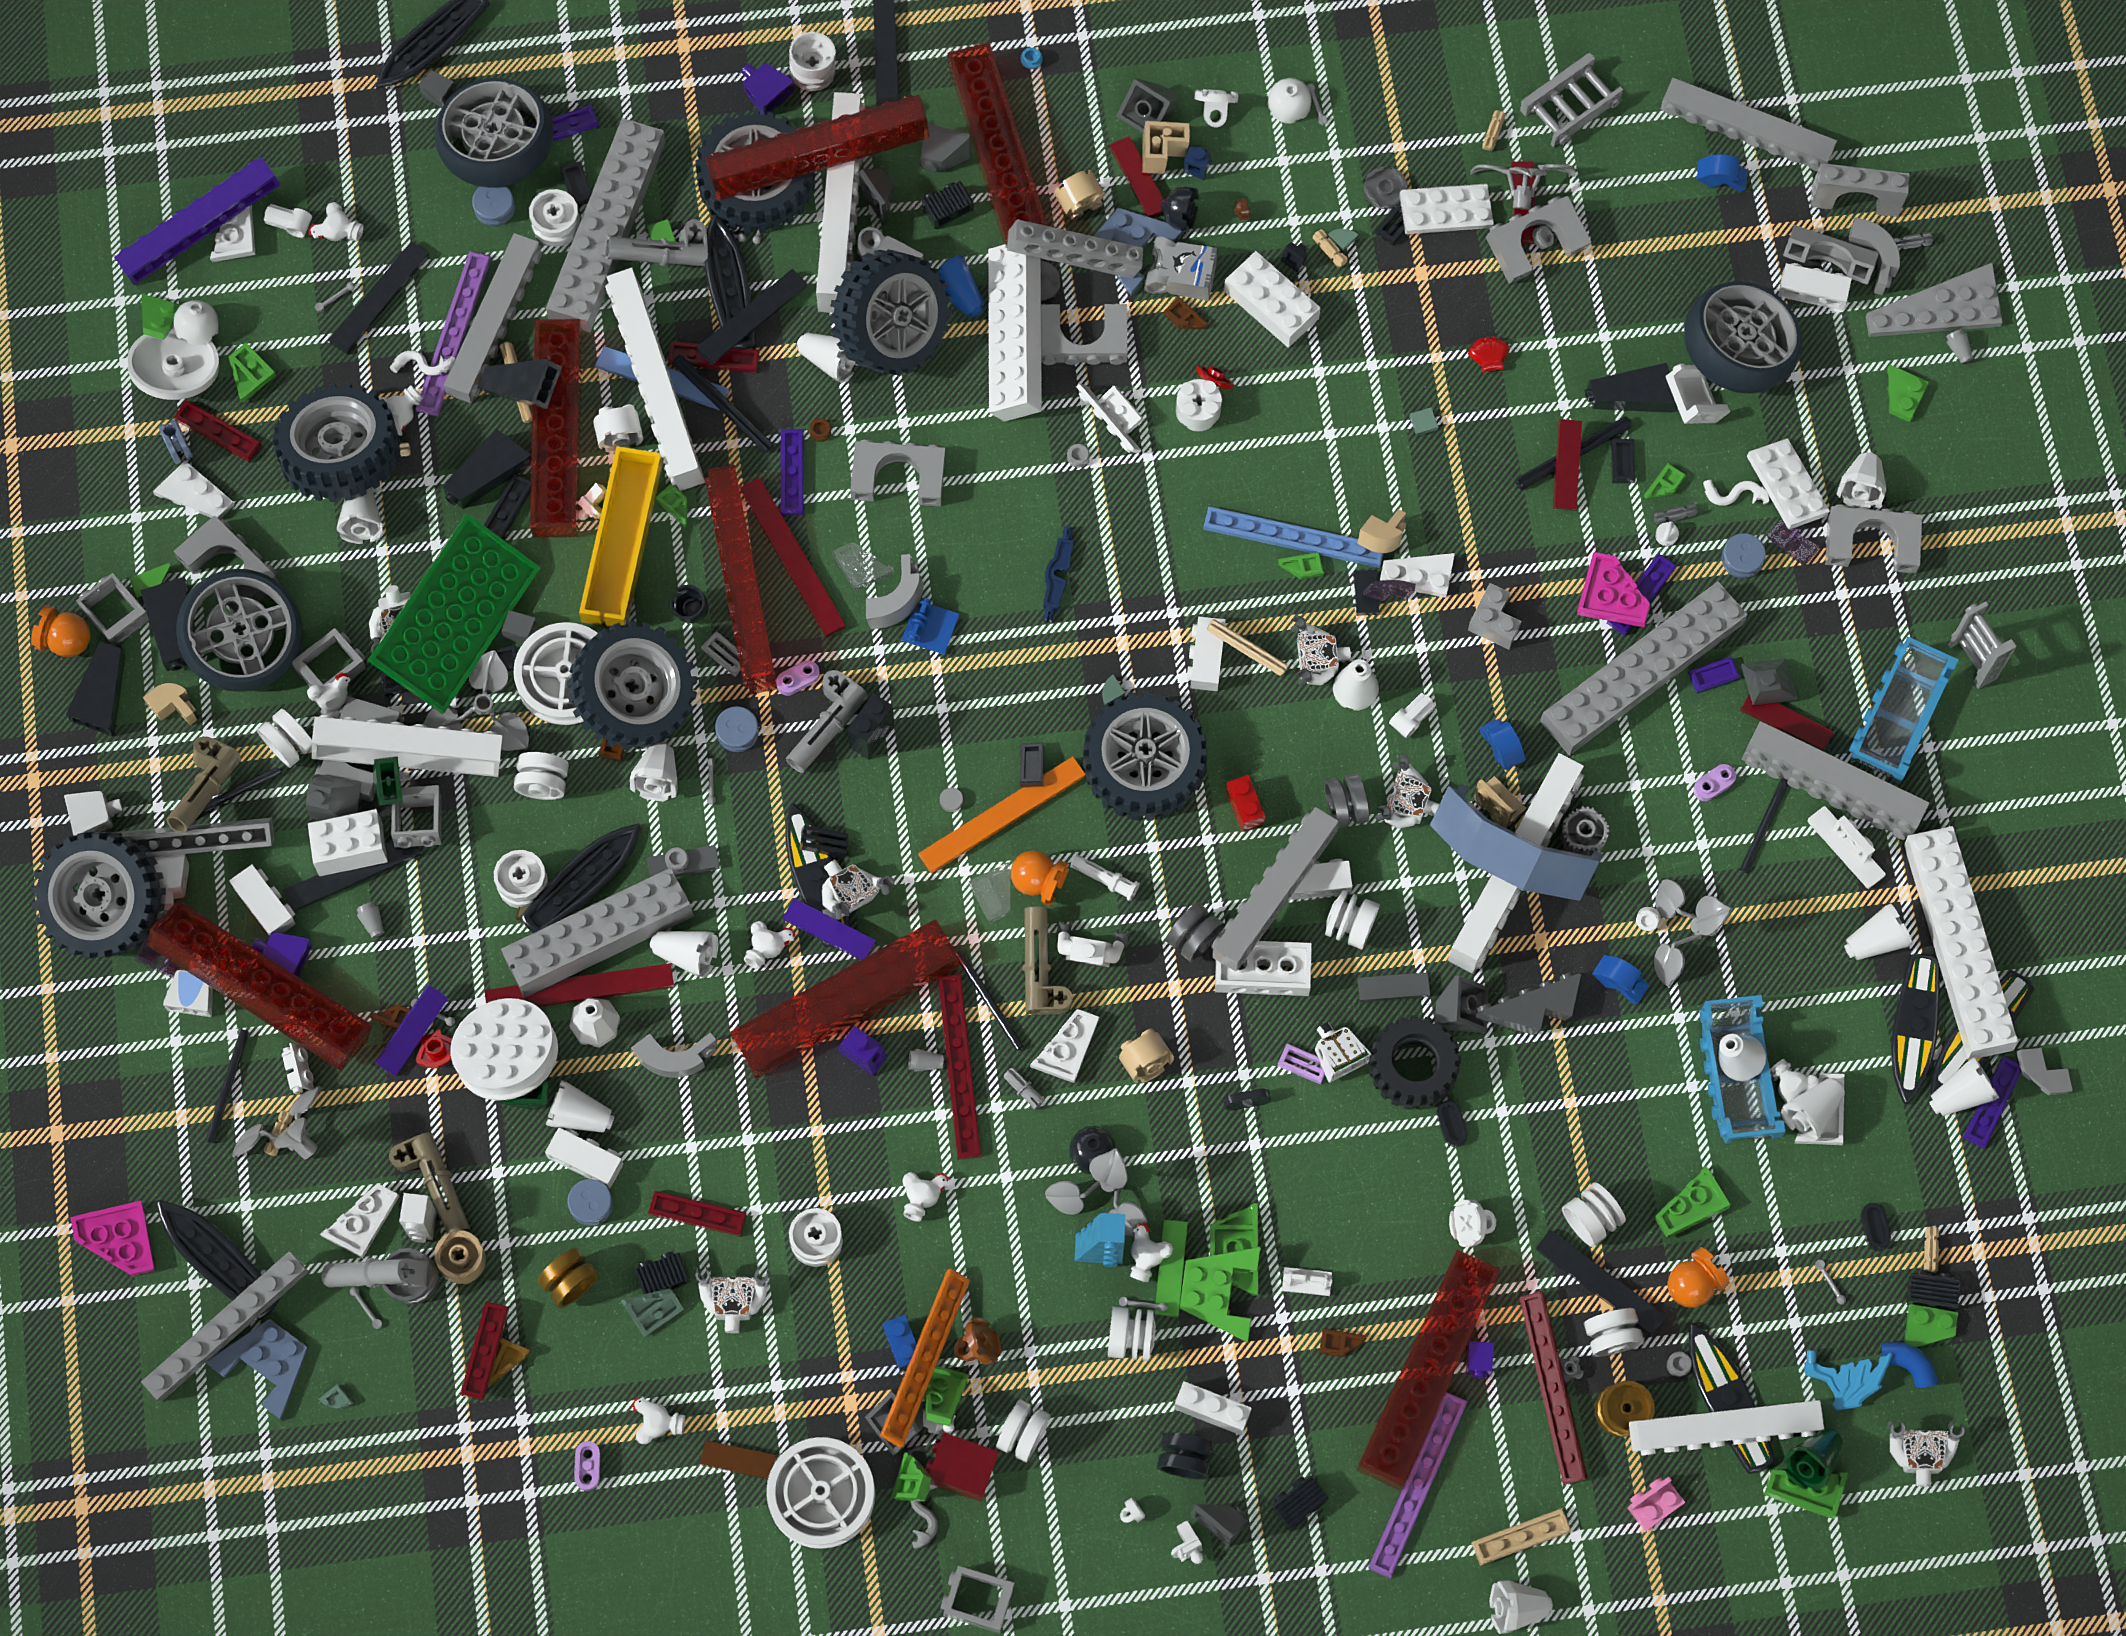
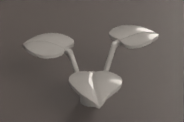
M1493 164L1476 165L1471 170V174L1483 170H1497L1507 174L1511 196H1514L1513 208L1531 209V197L1534 198V192L1541 175H1547L1546 170L1565 172L1572 177L1575 176L1576 170L1573 166L1566 164L1538 165V169L1507 168ZM1511 173L1523 174L1522 186H1517V190H1515ZM1537 175L1530 191V186H1526L1527 176Z
M494 650L482 655L469 675L471 686L475 689H483V693L476 696L473 707H470L460 717H458L456 709L450 705L443 714L433 708L423 723L428 728L437 729L443 726L451 730L460 731L463 729L460 721L475 711L479 715L489 714L496 723L490 728V731L502 735L501 750H523L528 747L529 743L527 728L519 716L506 712L498 720L492 710L493 701L487 695V690L498 692L505 687L508 680L507 669Z
M1669 879L1662 880L1658 887L1655 900L1656 909L1660 916L1666 919L1673 918L1676 912L1693 919L1690 928L1695 935L1676 941L1671 946L1663 943L1657 949L1654 958L1655 971L1661 982L1666 986H1670L1680 976L1684 968V955L1676 947L1695 939H1701L1702 935L1714 936L1732 911L1731 907L1725 905L1714 896H1704L1700 899L1696 906V915L1682 911L1680 907L1685 903V893L1678 883Z
M318 1086L308 1090L294 1101L289 1114L294 1116L296 1120L278 1137L262 1130V1124H257L245 1131L235 1145L233 1157L235 1158L252 1149L261 1136H267L275 1140L274 1146L276 1148L288 1147L291 1151L295 1150L304 1160L312 1156L318 1146L308 1137L310 1133L305 1129L307 1120L300 1118L301 1113L306 1112L312 1106L319 1091L323 1088Z
M1117 1148L1092 1160L1089 1169L1097 1182L1084 1193H1080L1079 1186L1070 1181L1054 1183L1046 1190V1198L1056 1209L1062 1213L1073 1215L1082 1211L1084 1207L1082 1198L1088 1196L1095 1188L1101 1185L1104 1191L1115 1192L1113 1203L1115 1209L1109 1211V1213L1126 1214L1125 1235L1134 1236V1229L1137 1228L1138 1224H1147L1146 1216L1139 1206L1130 1202H1124L1120 1206L1118 1204L1119 1192L1126 1184L1128 1175L1124 1160Z

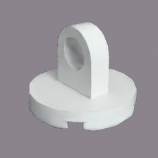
M1203 89L1195 91V99L1205 101L1204 120L1212 127H1220L1226 121L1228 103L1238 102V94L1233 91L1231 94H1228L1224 90ZM1213 110H1219L1221 113V117L1217 122H1212L1210 119V113Z
M1462 1199L1456 1202L1454 1205L1456 1207L1454 1211H1451L1449 1217L1451 1234L1454 1240L1457 1239L1460 1242L1458 1243L1460 1246L1475 1247L1481 1243L1485 1234L1494 1231L1496 1227L1495 1216L1491 1211L1483 1210L1481 1205L1475 1200Z

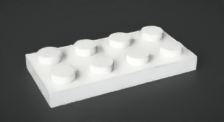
M1487 184L1401 190L1400 192L1406 234L1486 229L1494 225Z
M1788 438L1748 453L1747 458L1788 529L1828 516L1830 510Z

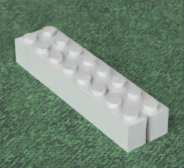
M1001 245L988 249L989 413L1005 422L1042 412L1040 258L1007 251V245Z
M321 715L314 718L312 759L374 765V759L397 756L399 767L498 777L502 735H498L493 731L476 733L471 729L456 731L443 726L436 729L428 728L422 724L405 726L400 722L385 724L378 720H367L365 722L357 721V719L352 717L334 719L330 715Z

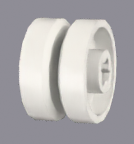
M552 189L539 193L532 200L529 214L536 238L543 244L552 247L571 243L580 224L578 206L574 198L565 191Z
M281 708L272 716L276 727L265 722L256 731L272 752L285 765L291 768L299 761V755L294 747L299 752L307 754L312 749V740L303 727Z
M527 752L520 754L517 762V770L520 773L515 776L514 790L519 794L535 799L556 800L562 798L566 783L562 779L567 777L568 761L548 753Z
M515 850L503 855L494 869V882L502 900L511 907L529 906L548 884V877L540 858L529 851Z
M819 1208L806 1209L798 1214L791 1223L789 1230L791 1249L796 1258L805 1265L813 1267L825 1266L834 1261L841 1252L843 1244L841 1227L836 1217L827 1210ZM814 1236H819L820 1239L815 1240Z
M1625 1308L1607 1312L1584 1322L1587 1336L1597 1337L1590 1343L1594 1357L1625 1352L1644 1343L1641 1330L1632 1328L1638 1322L1635 1309Z
M1020 1399L1003 1425L996 1448L1008 1453L1018 1441L1019 1443L1015 1451L1016 1458L1027 1463L1042 1438L1051 1414L1039 1409L1028 1421L1032 1411L1031 1404Z

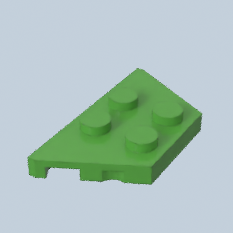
M1254 1203L1240 1212H1235L1223 1220L1210 1224V1256L1258 1247V1203ZM1234 1268L1232 1285L1254 1296H1258V1270Z

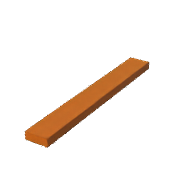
M1071 757L1044 774L1043 787H1023L919 852V857L932 874L1086 777V774L1074 757Z
M952 1268L948 1269L880 1434L881 1437L899 1448L903 1447L970 1282L968 1278Z

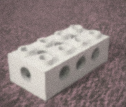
M1258 941L1242 964L1245 968L1238 969L1237 972L1216 960L1215 992L1309 996L1311 943ZM1265 965L1268 969L1260 970L1258 966ZM1288 966L1292 970L1284 971L1281 967Z

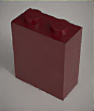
M944 1432L941 1439L936 1438L932 1452L936 1453L934 1461L929 1460L925 1469L931 1477L930 1484L982 1502L999 1451Z

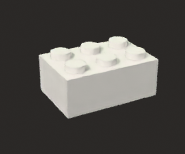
M377 809L308 823L313 864L319 877L388 862L383 825Z

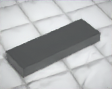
M716 845L685 850L689 858L688 866L683 871L673 873L675 877L720 869ZM666 854L647 857L650 877L669 869L665 862Z
M1428 972L1357 979L1359 1002L1430 997Z

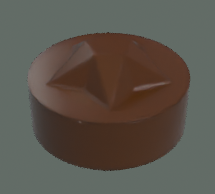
M1245 198L1237 199L1236 206L1234 207V212L1240 218V221L1249 220L1250 218L1249 206Z

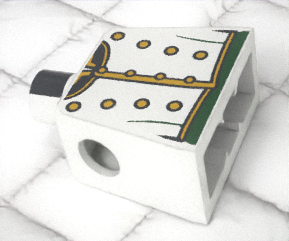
M1327 1022L1317 1029L1322 1039L1318 1041L1315 1052L1320 1059L1321 1066L1329 1083L1367 1064L1371 1056L1370 1052L1347 1027L1335 1032L1330 1023Z

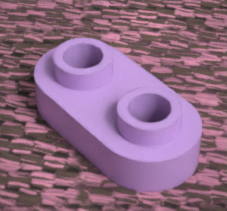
M806 660L780 673L776 679L778 691L783 695L789 696L814 684L820 676L818 665L813 661ZM809 668L812 670V672L806 674L804 673V670ZM790 679L792 682L785 684L784 680Z
M1727 764L1715 767L1696 781L1693 789L1694 795L1701 801L1712 800L1733 785L1736 779L1735 770ZM1722 772L1727 773V774H1728V777H1727V778H1723V777L1721 776V773H1722ZM1708 785L1710 790H1704L1702 786Z
M591 1441L580 1443L575 1452L574 1479L576 1485L583 1491L595 1489L600 1481L601 1453L598 1446ZM591 1451L593 1456L590 1459H586L584 1457L585 1452ZM586 1475L592 1476V1480L589 1483L583 1482V1478Z

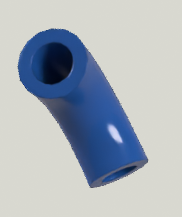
M1885 1342L1881 1344L1883 1356H1887L1888 1353L1892 1354L1888 1366L1906 1368L1911 1373L1916 1388L1930 1387L1939 1383L1932 1361L1920 1349L1901 1342Z

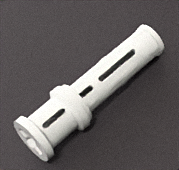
M1078 854L1074 856L1070 865L1071 868L1108 886L1109 891H1116L1124 895L1128 901L1134 898L1140 885L1139 882H1132L1122 877L1121 873L1116 872L1114 874Z

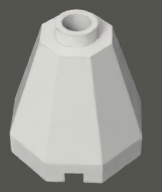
M1870 452L1859 454L1842 476L1837 495L1839 498L1842 495L1844 498L1843 502L1847 506L1854 508H1870L1872 505H1876L1875 508L1881 506L1886 493V484L1880 458Z
M665 742L650 745L631 772L630 790L633 792L636 789L639 790L640 796L644 799L664 802L668 800L670 795L671 798L676 797L678 785L674 751Z
M589 997L573 1008L569 1027L580 1044L601 1047L616 1037L620 1016L609 1000Z
M1499 1581L1492 1585L1489 1602L1490 1608H1495L1496 1614L1491 1615V1618L1499 1634L1510 1633L1548 1617L1549 1612L1552 1611V1600L1545 1591L1512 1581Z

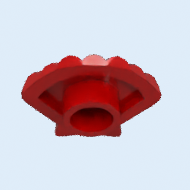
M1497 337L1480 338L1471 346L1468 356L1482 366V373L1492 370H1504L1503 361L1510 352V346Z
M1197 365L1196 371L1198 375L1207 381L1214 382L1217 387L1229 390L1235 386L1225 377L1226 373L1214 366L1207 368Z
M440 1029L421 1038V1046L416 1057V1062L420 1066L438 1068L451 1062L452 1038L442 1035Z

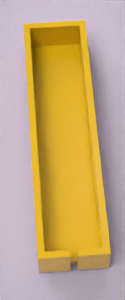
M616 446L579 611L582 623L602 626V623L605 622L606 627H611L616 623L625 625L629 621L663 466L660 453Z

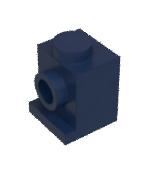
M1190 146L1184 160L1183 173L1204 180L1212 163L1211 153L1204 148ZM1191 165L1200 168V170L1192 168Z

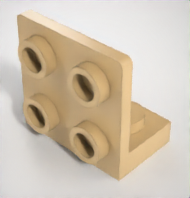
M1495 776L1487 783L1482 779L1477 783L1474 800L1480 808H1485L1491 814V818L1496 824L1507 828L1526 811V807Z

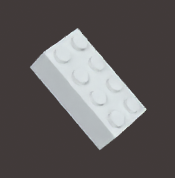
M1257 251L1225 279L1224 292L1288 348L1319 319L1320 307Z

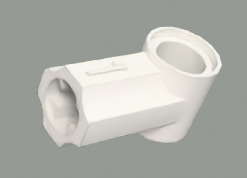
M271 204L266 209L264 221L266 224L285 229L295 237L303 238L312 220V215L299 208L289 210Z
M1421 693L1405 709H1400L1392 717L1389 724L1407 739L1417 730L1420 722L1435 709V704L1430 697Z

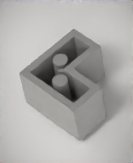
M1489 583L1470 620L1468 631L1509 650L1519 631L1521 621L1503 613L1508 603L1510 592Z

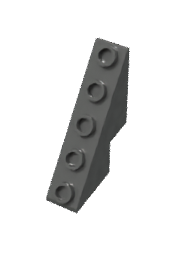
M1569 972L1560 976V981L1553 983L1551 979L1539 984V989L1532 990L1530 987L1520 991L1518 997L1512 998L1509 995L1498 1000L1499 1004L1497 1005L1485 1004L1477 1008L1479 1013L1475 1015V1018L1535 1035L1541 1030L1544 1015L1566 1021L1572 1016L1581 974L1574 975L1573 972Z

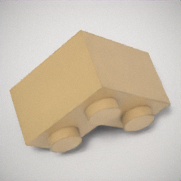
M1145 121L1143 131V173L1165 174L1167 156L1186 157L1189 146L1188 123Z

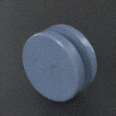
M507 186L497 188L479 187L473 195L472 205L475 215L485 225H502L508 222L514 214L515 203L512 193Z
M173 419L170 421L171 424H167L166 427L164 424L160 425L159 430L175 464L182 462L178 454L179 451L183 450L187 459L192 458L193 454L177 420Z
M1741 533L1734 535L1726 542L1721 560L1723 567L1730 575L1737 578H1750L1760 571L1766 557V551L1763 543L1757 537Z
M730 707L724 710L716 720L715 730L717 739L729 751H746L758 739L759 728L757 719L750 710L744 707Z
M585 1179L575 1184L569 1192L568 1207L571 1215L577 1222L586 1226H595L603 1223L610 1216L613 1209V1198L610 1190L604 1183L595 1179Z

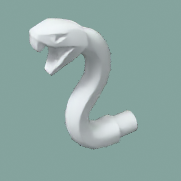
M405 351L394 359L390 369L397 373L408 361L416 360L423 373L434 376L449 372L455 362V358L451 356L449 359H443L440 356L439 365L431 367L427 364L425 357L421 353Z
M1712 480L1703 482L1708 499L1716 505L1726 506L1732 504L1744 490H1751L1754 493L1753 504L1756 500L1764 501L1763 504H1767L1770 501L1766 490L1752 481L1738 483L1726 497H1721L1718 494Z

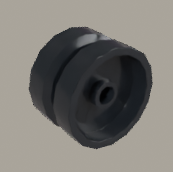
M1163 1433L1161 1448L1166 1453L1159 1454L1156 1469L1183 1478L1208 1479L1211 1465L1205 1459L1212 1458L1215 1443L1202 1437L1184 1433Z

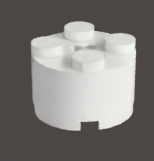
M1195 379L1182 384L1177 394L1176 415L1181 424L1183 423L1192 431H1205L1218 421L1222 398L1216 384L1203 379Z
M625 405L613 409L611 407H603L599 410V415L593 421L599 448L602 449L604 447L606 452L615 453L616 446L630 448L631 444L636 442L637 446L643 441L638 413L633 405Z

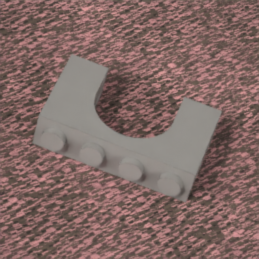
M1821 163L1812 185L1810 207L1832 210L1838 196L1849 192H1864L1877 197L1876 215L1898 217L1908 194L1909 173Z
M1557 196L1548 201V205L1542 208L1540 205L1535 206L1528 211L1529 214L1524 216L1518 214L1510 218L1509 223L1505 225L1498 223L1490 228L1486 239L1509 284L1528 276L1533 270L1521 245L1522 232L1528 227L1535 225L1548 227L1557 236L1567 257L1587 249L1592 243L1568 196L1563 198Z
M1041 304V363L1045 365H1053L1055 363H1066L1068 365L1088 363L1096 365L1100 362H1110L1111 364L1118 365L1127 362V304L1104 305L1103 334L1097 341L1088 345H1077L1064 337L1060 328V304Z
M871 440L855 441L850 488L851 500L874 501L876 476L881 468L892 462H904L913 466L920 476L918 505L941 506L946 457L945 448H941L938 445L919 446L915 443L900 445L891 441L874 443Z
M1846 505L1831 506L1827 518L1825 565L1848 567L1852 559L1853 534L1860 529L1873 527L1884 531L1893 542V571L1917 572L1920 566L1922 515L1912 511L1898 513L1890 509L1878 511L1871 510L1868 507L1848 508Z
M215 515L174 550L177 559L192 574L212 557L218 554L230 553L244 561V569L263 573L278 582L276 570L270 564L265 565L261 561L262 557L255 549L250 551L246 547L247 542L239 534L235 536L230 531L232 527L224 519L220 521ZM236 586L239 596L260 601L266 595L255 588ZM233 603L226 606L232 614L236 613L239 609Z
M349 696L346 703L339 709V719L352 717L357 719V721L378 720L385 724H390L391 722L402 723L403 721L400 711ZM323 760L322 765H318L315 775L320 774L361 783L360 799L368 802L373 801L376 793L373 773L354 768L346 762Z

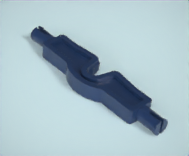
M1068 526L1064 527L1063 536L1057 541L1054 558L1046 567L1045 583L1047 589L1043 602V608L1046 609L1043 618L1044 622H1047L1048 615V623L1053 622L1054 612L1059 610L1061 598L1066 587V580L1054 574L1056 572H1069L1071 553L1074 543L1071 540L1074 530L1072 527L1069 528V532Z

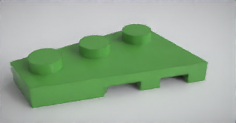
M1706 1165L1701 1170V1173L1694 1180H1691L1686 1185V1188L1656 1215L1655 1220L1668 1239L1729 1209L1730 1203Z
M936 1365L924 1394L926 1420L950 1427L967 1385L969 1374Z
M1772 1470L1764 1495L1834 1519L1848 1473L1839 1472V1474H1831L1828 1483L1823 1488L1813 1491L1815 1488L1808 1487L1803 1489L1793 1483L1785 1470Z

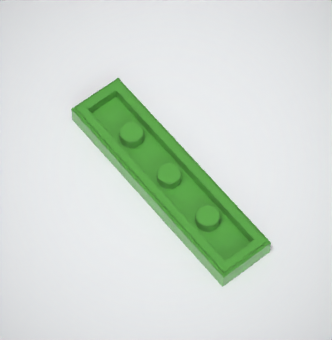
M1164 1220L1162 1242L1166 1241L1172 1244L1173 1253L1170 1257L1164 1258L1159 1264L1156 1304L1166 1303L1168 1309L1165 1312L1155 1309V1315L1179 1316L1188 1222Z

